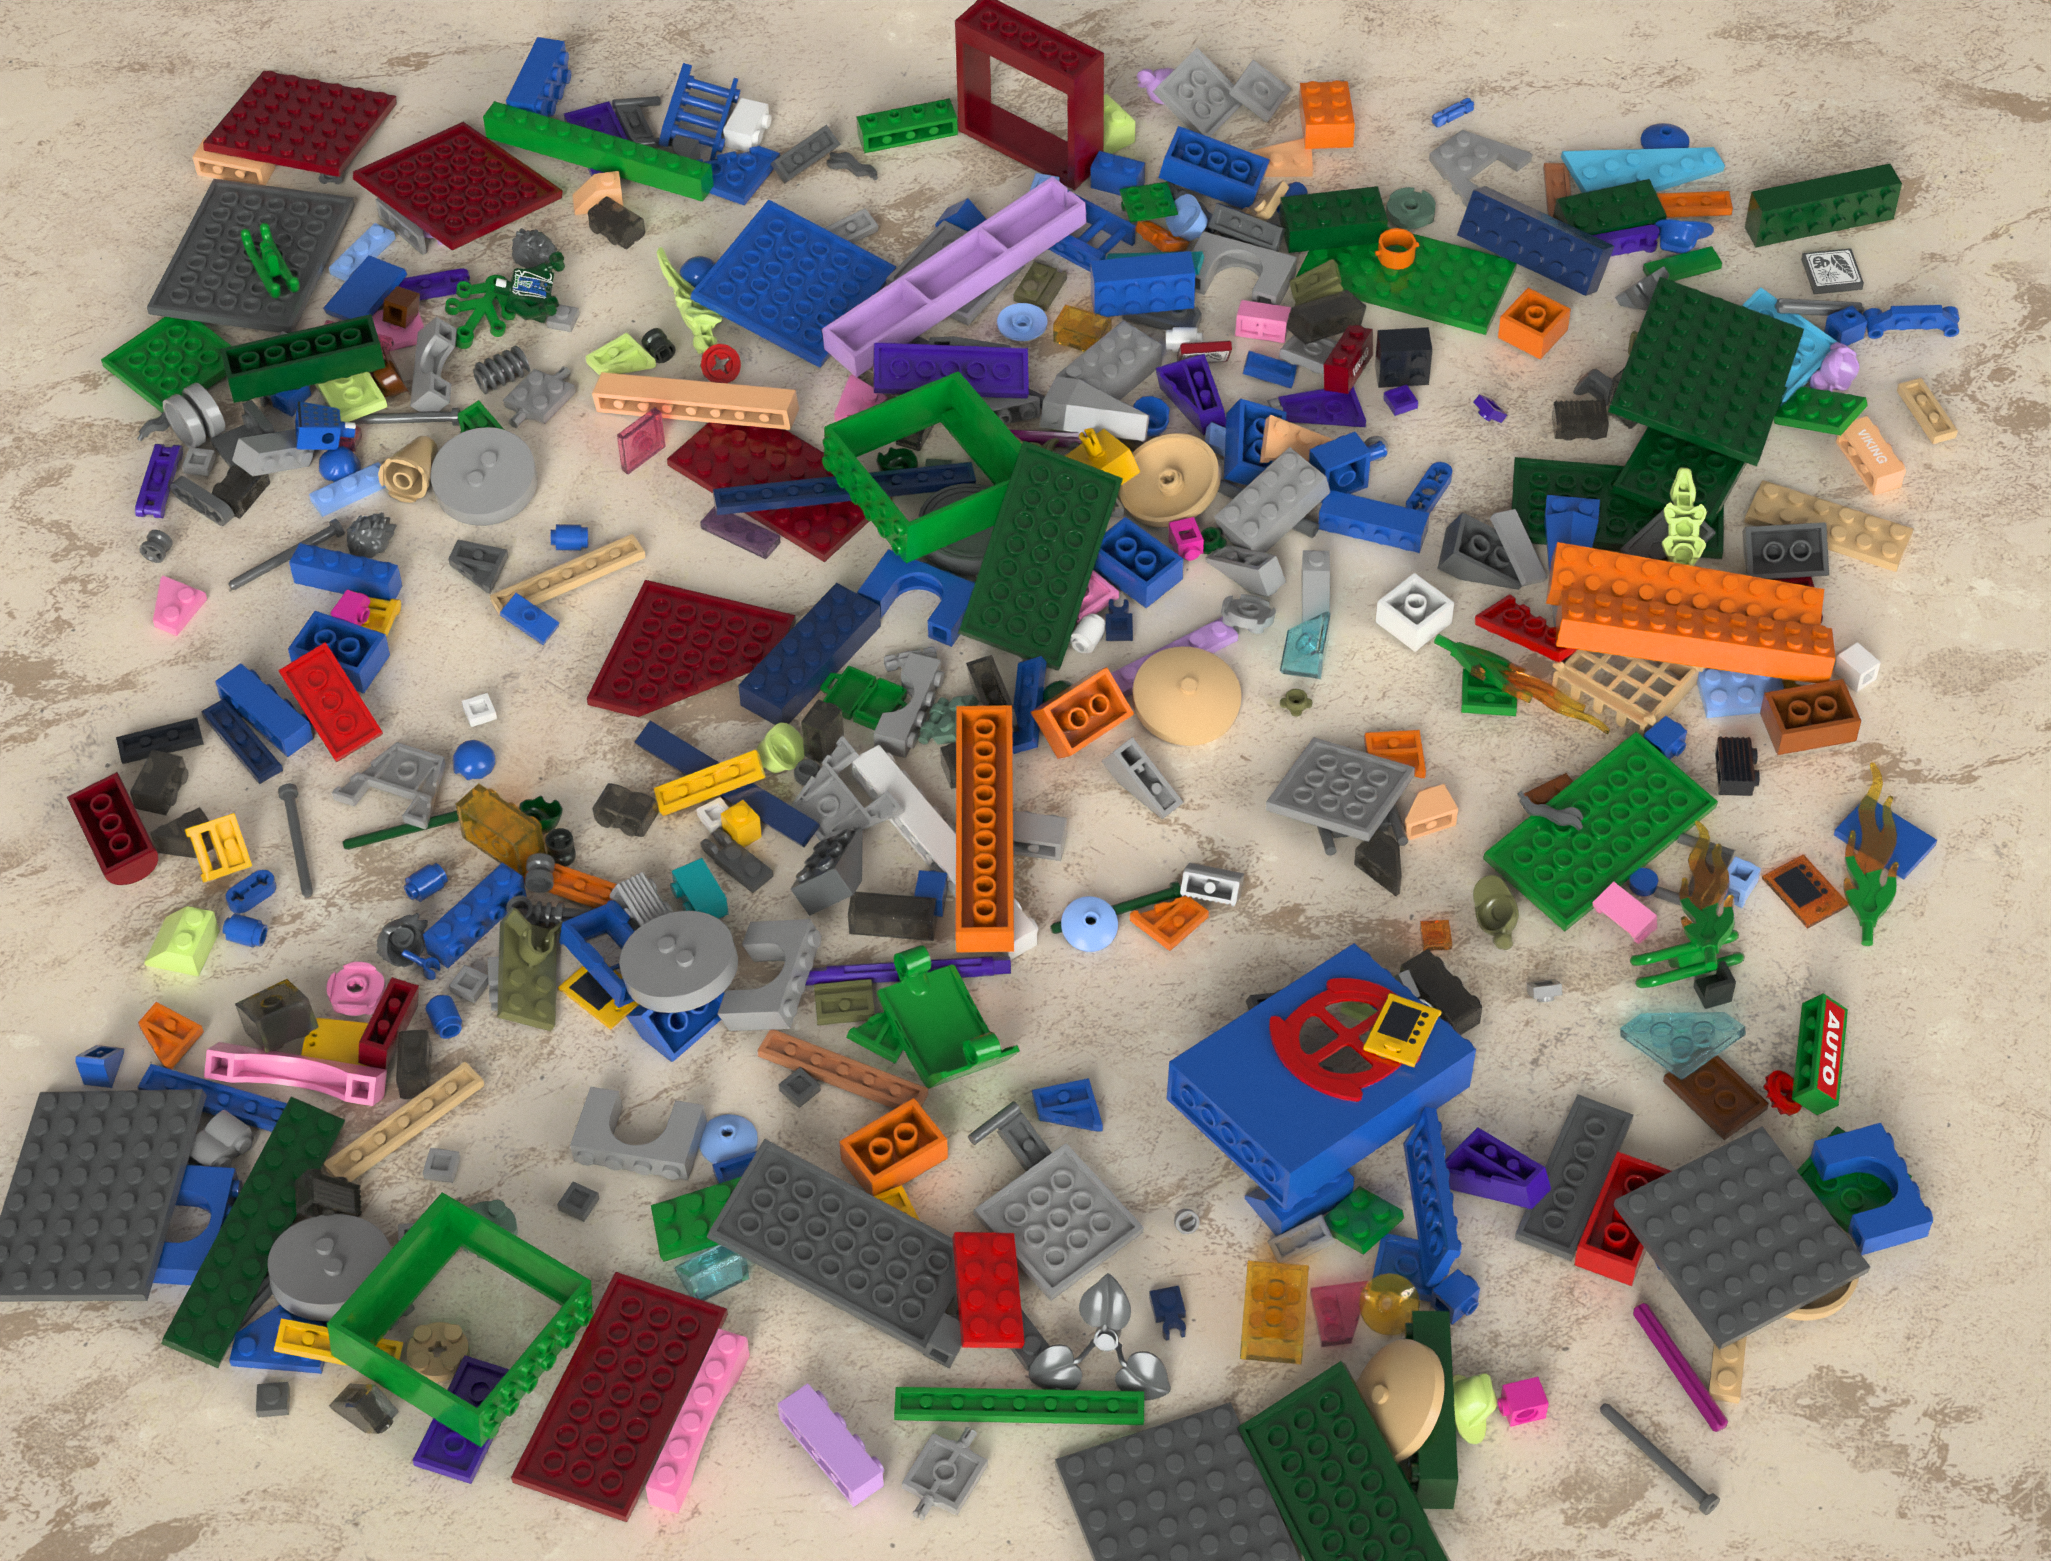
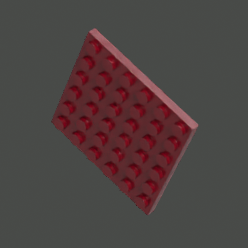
M263 71L203 142L204 151L340 177L396 106V96L386 94L385 92L368 91L359 87L342 86L339 83L332 84L321 82L317 79L300 78L296 75Z
M464 121L353 171V180L452 251L561 199L563 192L562 189Z

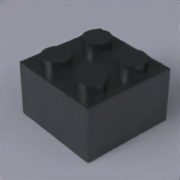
M1429 327L1378 330L1375 355L1378 388L1400 387L1406 384L1408 386L1429 385L1433 350Z

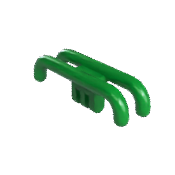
M267 223L260 225L263 239L260 243L262 259L254 246L250 231L243 229L241 231V238L244 248L269 295L274 299L279 298L281 295L280 285L272 280V277L278 275L282 276L291 292H298L300 289L299 279L291 274L274 243L269 225Z
M1733 929L1724 944L1736 941L1739 938L1738 931ZM1691 941L1653 952L1633 955L1630 958V963L1633 966L1648 965L1668 960L1671 968H1678L1652 976L1639 977L1635 981L1638 988H1651L1712 972L1705 967V955ZM1734 952L1731 955L1717 958V967L1721 961H1725L1728 967L1738 965L1744 961L1745 956L1741 952Z

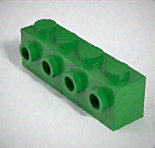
M950 98L856 116L857 134L864 153L958 135L957 116Z

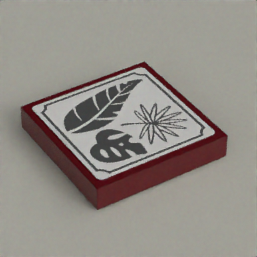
M1229 340L1181 344L1177 354V362L1201 354H1205L1208 363L1226 362L1229 360L1232 352V342Z

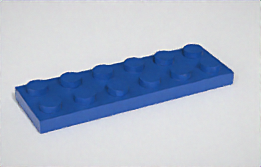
M1425 1107L1403 1146L1425 1286L1435 1288L1448 1275L1454 1260L1460 1256L1462 1244L1458 1240L1457 1235L1458 1220L1454 1216L1453 1211L1454 1196L1450 1192L1449 1187L1450 1172L1446 1168L1445 1163L1446 1148L1445 1145H1442V1124L1438 1121L1437 1109Z

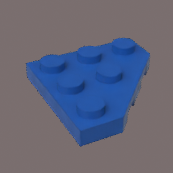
M761 146L751 147L749 152L736 154V151L716 155L717 159L705 161V163L712 166L714 186L709 193L745 206L774 168L771 166V163L780 157V153Z
M278 1305L235 1335L229 1359L231 1366L322 1374L325 1361L275 1352L274 1347L281 1318L327 1327L328 1321L305 1319L292 1314L281 1305Z

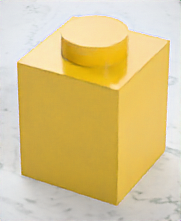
M744 800L720 813L722 830L730 836L732 841L735 840L737 844L745 848L762 837L760 817Z

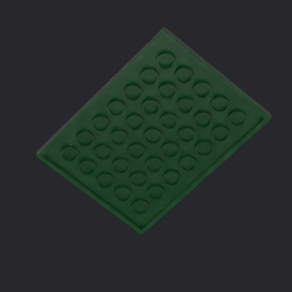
M1659 277L1608 412L1757 467L1804 329L1676 283L1673 280Z

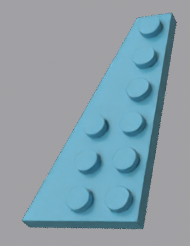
M1714 147L1562 151L1561 159L1582 193L1650 179L1655 191L1659 192L1723 172L1725 167Z

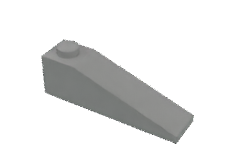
M1056 376L1043 400L1040 427L1085 433L1084 430L1088 428L1094 429L1095 433L1105 429L1116 438L1146 441L1150 415L1125 402H1121L1083 380Z

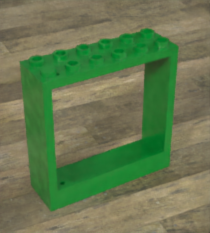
M958 371L825 426L824 439L822 440L824 446L822 462L825 469L835 476L838 485L849 493L852 502L855 505L858 504L862 509L865 518L876 526L879 535L890 543L893 552L899 555L905 563H909L994 526L1022 444ZM941 422L994 486L909 522L856 457Z
M442 1192L328 1321L327 1327L331 1355L482 1447L488 1439L491 1440L497 1435L504 1419L507 1416L511 1417L516 1412L523 1396L526 1393L530 1394L535 1389L538 1378L542 1373L549 1371L554 1366L557 1355L563 1348L567 1349L572 1344L575 1333L580 1327L587 1326L591 1321L594 1313L592 1311L593 1295L591 1280ZM461 1246L562 1306L478 1408L376 1347L378 1342Z

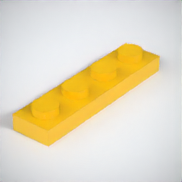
M756 750L655 787L654 792L659 811L665 816L766 777L760 755Z
M281 1318L274 1347L275 1352L346 1365L331 1355L328 1327ZM382 1338L376 1347L400 1361L403 1342Z

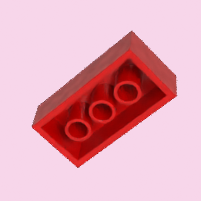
M1617 1151L1578 1244L1574 1265L1632 1286L1646 1249L1613 1205L1616 1199L1672 1171Z

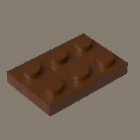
M1708 1045L1664 1075L1663 1082L1724 1141L1768 1109L1769 1103Z

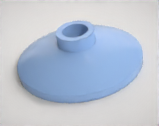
M1012 304L999 313L997 327L1002 335L1011 340L1029 341L1044 333L1047 328V316L1042 309L1033 304Z
M1086 896L1074 900L1066 907L1062 915L1061 929L1070 945L1081 951L1095 952L1106 948L1114 940L1118 930V919L1114 909L1106 901L1097 897ZM1088 917H1092L1095 919L1096 923L1094 925H1088L1085 919Z
M732 1114L721 1115L706 1123L699 1148L702 1155L708 1161L716 1164L755 1152L758 1136L753 1124L744 1117ZM725 1134H732L728 1137L723 1136Z

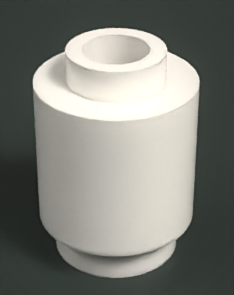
M1173 327V330L1166 331V350H1172L1173 353H1178L1181 344L1203 342V333H1198V327Z
M1088 614L1083 617L1070 638L1073 648L1080 653H1091L1105 633V621L1096 614Z

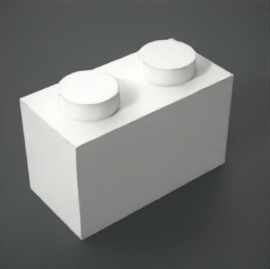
M741 98L723 129L725 147L749 152L751 147L759 145L765 129H768L771 125L772 117L769 115L768 104Z

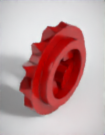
M715 344L708 347L703 353L700 367L703 376L710 382L728 384L738 376L741 361L738 353L732 347L726 344ZM716 358L719 360L729 359L724 364V371L721 369L712 370L717 364Z
M1775 1070L1765 1077L1766 1083L1763 1087L1768 1092L1766 1098L1772 1102L1771 1107L1777 1108L1780 1115L1787 1114L1791 1116L1798 1113L1802 1106L1792 1100L1794 1079L1782 1070Z

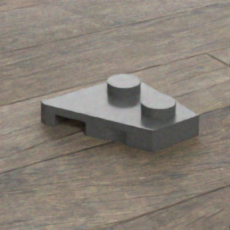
M458 539L448 560L452 568L486 593L491 594L507 561L508 551L507 549Z

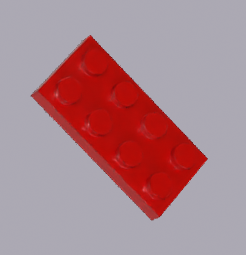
M326 642L278 670L335 762L340 761L383 735L381 728Z
M954 1232L952 1240L962 1348H1023L1025 1341L1014 1233Z

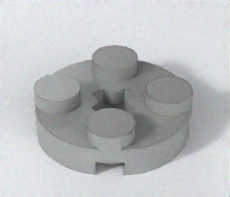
M1241 594L1240 599L1233 600L1232 595L1223 600L1221 610L1222 622L1227 626H1239L1247 628L1251 633L1260 634L1263 633L1264 628L1274 623L1276 609L1274 607L1270 609V602L1257 596Z

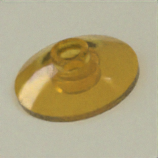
M1386 1273L1374 1277L1365 1285L1360 1295L1359 1309L1364 1322L1373 1331L1383 1335H1396L1405 1331V1323H1411L1412 1311H1419L1420 1300L1416 1288L1408 1279L1398 1274ZM1385 1298H1390L1391 1306L1388 1309H1384L1382 1306Z

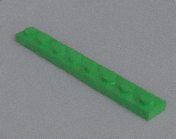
M896 1387L894 1420L1144 1425V1391Z

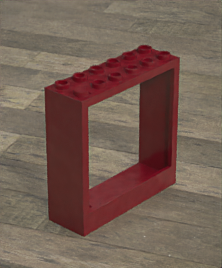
M977 0L955 20L959 132L1041 174L1059 177L1060 183L1075 191L1091 176V165L1098 152H1104V52L998 0ZM990 56L1067 94L1068 141L991 103Z

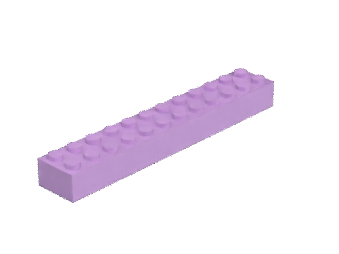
M1053 176L824 327L822 329L824 349L855 377L860 376L873 367L874 343H909L1086 224L1085 202L1072 191L1067 193V187Z

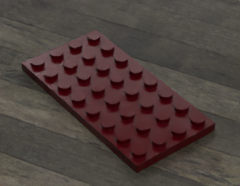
M709 422L667 458L669 467L713 493V489L834 476L823 465L822 458L824 457V452L786 429ZM852 501L743 512L824 563L869 522L858 504L855 505Z
M615 1272L511 1476L512 1483L628 1522L718 1329L722 1328L728 1316L727 1308Z

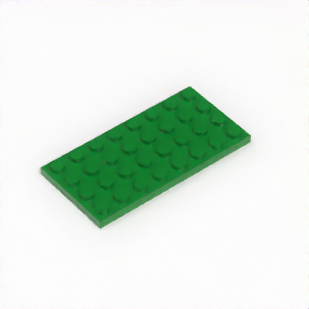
M1413 234L1416 242L1419 243V247H1416L1414 262L1407 268L1394 270L1383 266L1378 256L1375 255V251H1378V243L1309 251L1296 277L1334 259L1338 264L1342 281L1341 285L1344 289L1336 295L1486 335L1515 273L1517 263L1503 257ZM1399 245L1386 247L1387 250L1396 253L1408 250Z
M1635 732L1546 803V805L1556 810L1570 807L1577 808L1583 816V820L1580 821L1583 826L1581 830L1578 831L1571 825L1559 826L1542 816H1530L1484 853L1483 859L1565 932L1595 908L1592 902L1613 882L1619 886L1623 885L1639 868L1645 867L1673 844L1682 833H1686L1717 807L1718 801L1638 732Z

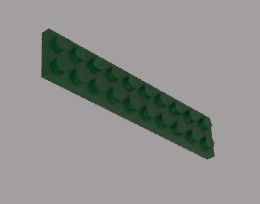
M292 1096L290 1097L162 1339V1345L219 1368L268 1273V1256L273 1244L284 1231L293 1225L323 1167V1163L326 1161L344 1126V1119Z

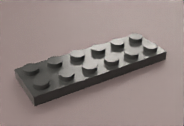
M1577 1094L1545 1166L1551 1190L1533 1209H1526L1514 1240L1572 1261L1616 1153L1620 1151L1630 1128L1633 1114Z

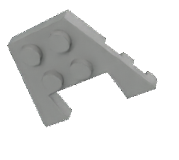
M1465 130L1458 132L1432 151L1429 156L1431 164L1444 180L1447 179L1450 182L1452 190L1456 195L1459 194L1462 197V203L1466 207L1473 190L1480 188L1469 180L1496 160H1499L1517 172L1530 163L1532 159L1530 152Z
M844 736L838 739L835 750L822 761V768L815 777L811 776L791 804L795 809L819 823L820 827L815 832V835L820 841L824 839L830 841L845 829L851 831L860 826L864 830L905 812L888 790L864 808L837 774L860 757Z
M396 742L370 762L371 766L363 773H355L350 777L351 782L343 788L338 786L332 791L334 800L354 807L369 787L413 800L402 815L404 823L426 830L445 769V759L443 756Z

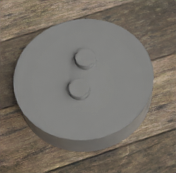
M476 428L458 434L438 451L431 467V483L440 507L453 519L469 525H493L514 517L528 505L537 487V470L531 450L520 437L499 428Z
M678 911L656 917L639 927L624 944L620 954L619 965L626 989L634 1001L653 1011L677 1013L701 1007L723 993L735 977L738 967V955L731 932L721 920L703 912Z
M326 1214L305 1219L284 1231L275 1241L269 1252L268 1272L271 1291L278 1303L292 1314L309 1320L329 1321L391 1251L389 1242L380 1229L359 1217L345 1214Z

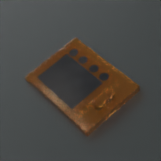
M1804 854L1762 876V880L1767 883L1807 929L1840 912L1849 905Z

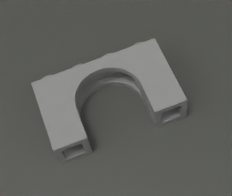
M1204 231L1192 251H1203L1204 254L1200 273L1195 275V292L1205 295L1217 273L1227 268L1240 267L1251 270L1259 277L1252 290L1253 302L1280 305L1290 286L1289 281L1294 279L1296 274L1297 257Z
M810 919L750 922L742 945L754 962L785 961V964L780 974L772 982L761 988L725 991L717 1014L729 1031L791 1028L793 1019L797 1014V1007L802 993L805 991L809 972L813 967V960L821 944L822 936Z
M590 1087L570 1144L575 1162L586 1166L592 1164L605 1166L612 1170L635 1171L641 1175H659L670 1180L689 1179L707 1123L704 1105L675 1100L667 1127L657 1139L643 1145H629L619 1141L614 1136V1131L623 1108L619 1091Z

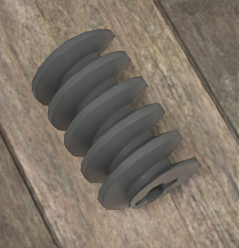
M513 346L510 351H502V356L495 354L493 355V360L486 358L484 359V364L481 362L475 363L473 373L479 388L484 394H488V385L493 390H496V381L505 386V377L514 382V373L523 378V369H526L528 372H531L524 352L518 346Z

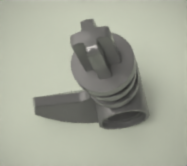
M515 896L507 903V913L512 907L517 909L524 908L528 911L524 918L530 924L540 927L541 923H546L548 928L551 926V923L557 924L560 921H567L590 911L588 909L565 908V902L559 901L556 907H552V902H548L547 906H542V901H538L537 905H532L531 901L524 896Z

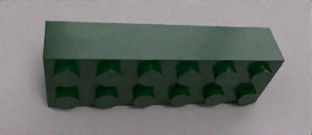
M1889 163L1752 191L1745 229L1755 248L1893 220L1902 182Z
M371 314L220 349L234 403L246 402L258 397L271 396L288 390H297L305 386L323 384L327 381L348 378L352 375L386 368Z
M1412 1311L1411 1323H1405V1338L1403 1339H1410L1424 1344L1436 1353L1443 1368L1445 1385L1441 1411L1432 1432L1423 1445L1408 1457V1468H1411L1409 1484L1423 1509H1454L1458 1485L1450 1311Z

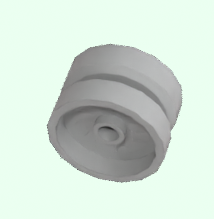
M195 382L184 388L182 396L174 394L163 401V409L168 422L179 439L188 448H197L206 442V436L213 438L225 431V422L217 404L207 390L199 383Z

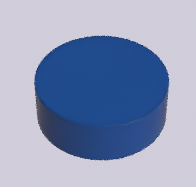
M1639 868L1629 879V888L1639 896L1652 895L1658 885L1657 874L1648 868Z

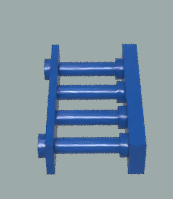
M683 63L662 126L658 145L668 147L670 138L674 139L676 135L699 140V144L712 147L710 160H714L717 152L722 153L724 147L723 129L726 125L732 103L737 104L741 91L737 89L738 79H733L731 89L694 79V76L690 75L692 65ZM693 88L727 98L726 105L691 96L689 92H686V89L691 90ZM687 104L722 114L721 121L685 112L680 107ZM685 121L716 130V137L713 138L678 128L679 125L675 123Z
M1078 196L1085 202L1086 222L1091 224V226L1080 237L1075 238L1072 235H1068L1048 250L1091 272L1090 261L1106 260V254L1120 241L1131 246L1135 244V225ZM1101 230L1112 235L1098 249L1087 244Z

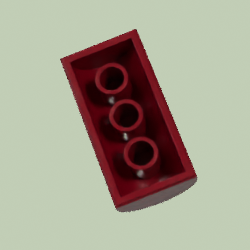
M118 772L67 796L102 873L108 882L115 885L132 884L144 879L155 869L158 863V853Z

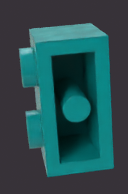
M703 858L672 870L673 883H670V888L674 897L682 900L683 911L703 912L718 919L729 915L727 898Z

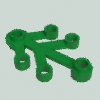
M491 275L486 279L485 283L471 285L469 282L461 281L457 284L456 294L460 298H468L472 294L485 293L483 298L459 301L456 298L447 299L445 311L449 315H457L459 312L474 310L465 325L460 326L456 330V347L467 349L472 346L474 339L473 331L484 314L490 324V333L495 337L504 335L506 324L499 320L492 304L494 299L497 298L502 308L501 316L506 320H513L516 317V313L506 312L507 296L494 293L496 278L507 280L504 276Z

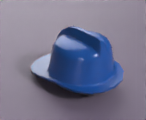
M1666 219L1654 224L1660 230V248L1674 253L1689 252L1694 248L1697 240L1706 238L1714 232V227L1711 224L1698 221Z

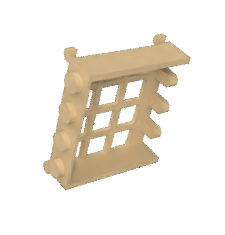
M1577 649L1565 663L1555 661L1552 667L1557 670L1553 675L1551 690L1557 692L1565 682L1571 684L1570 695L1574 700L1578 701L1584 693L1594 698L1593 710L1596 713L1601 714L1607 706L1617 711L1616 724L1618 726L1625 727L1629 720H1632L1640 725L1639 734L1644 738V734L1663 717L1668 716L1697 684L1699 671L1703 672L1705 668L1652 660L1661 665L1659 668H1656L1642 660V658L1624 656L1631 662L1623 671H1620L1606 663L1613 654L1605 653L1599 659L1592 655L1593 651ZM1586 660L1593 662L1595 665L1586 674L1577 670ZM1636 665L1653 673L1644 684L1628 676ZM1600 668L1617 676L1608 687L1592 679ZM1668 669L1676 675L1682 677V679L1678 681L1672 676L1666 674L1664 671ZM1658 677L1675 686L1665 697L1649 688ZM1622 680L1638 689L1629 700L1613 691ZM1644 693L1660 702L1651 713L1635 704Z

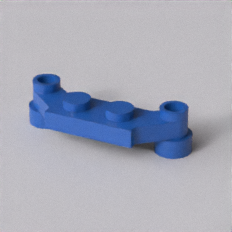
M1942 305L1891 306L1885 312L1878 308H1870L1863 312L1867 320L1868 337L1871 339L1882 337L1883 332L1886 330L1940 329L1944 331L1946 337H1954L1959 334L1958 309L1953 306L1942 308Z

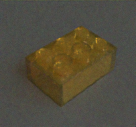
M478 783L455 804L462 838L500 864L503 862L523 877L527 872L526 862L528 857L536 853L546 854L540 822L535 817L527 816L521 812L514 803H508L500 798L493 789H487Z
M1248 1260L1240 1359L1302 1365L1308 1265Z

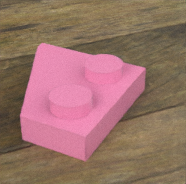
M851 374L835 410V421L837 422L888 400V397L882 393H874L873 387Z
M162 576L153 617L155 627L178 636L206 602V593Z

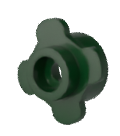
M1208 527L1201 532L1204 539V554H1210L1212 551L1218 548L1223 549L1226 546L1227 542L1222 538V530L1220 528Z

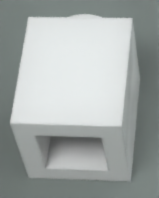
M1857 642L1849 648H1843L1837 654L1834 673L1858 692L1876 680L1881 662Z

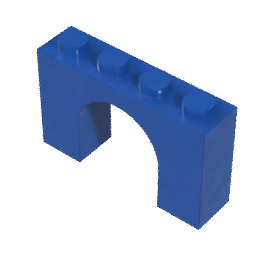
M888 549L857 591V594L880 606L881 619L895 599L907 591L926 590L936 594L941 599V602L927 620L928 638L952 647L960 636L958 630L975 582L930 566L926 562L913 560L905 563L893 550Z
M1882 1123L1819 1139L1814 1142L1810 1157L1822 1181L1850 1173L1862 1172L1880 1178L1891 1190L1893 1200L1887 1205L1852 1215L1848 1232L1861 1255L1928 1237L1933 1223V1214L1920 1198V1190L1917 1183L1910 1179L1907 1173L1906 1162L1902 1157L1898 1156L1894 1148V1140L1889 1132L1886 1133Z
M186 1166L175 1205L204 1209L211 1214V1219L206 1229L192 1240L180 1243L164 1242L153 1283L191 1286L243 1188L242 1180L238 1179L235 1168Z

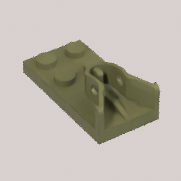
M513 907L502 919L499 930L497 1018L551 1031L555 1027L557 935L561 931L562 922L564 921L558 922L551 930L530 924L520 911Z

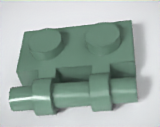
M974 694L953 697L950 702L946 698L941 697L937 703L933 704L929 711L930 717L928 721L924 722L920 728L919 742L926 745L931 738L938 745L956 742V706H977L979 704L978 699Z

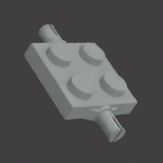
M562 366L555 375H549L533 369L503 399L505 407L516 412L509 419V424L517 428L525 419H533L545 424L576 393L573 384L563 381L571 374L570 370Z
M966 1427L958 1441L946 1440L934 1433L931 1435L902 1482V1489L921 1499L915 1511H913V1515L917 1519L924 1520L932 1506L941 1507L955 1515L959 1514L988 1466L987 1459L975 1454L969 1448L977 1435L975 1430L971 1429L970 1431V1427Z

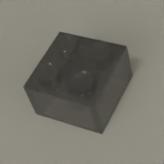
M288 979L235 1003L246 1034L266 1053L279 1050L286 1043L296 1038L306 1037L312 1030L319 1028L308 997Z

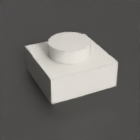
M488 693L462 701L464 712L471 727L497 719Z
M719 797L696 809L697 816L708 831L713 834L718 828L722 829L720 813L729 809V807Z

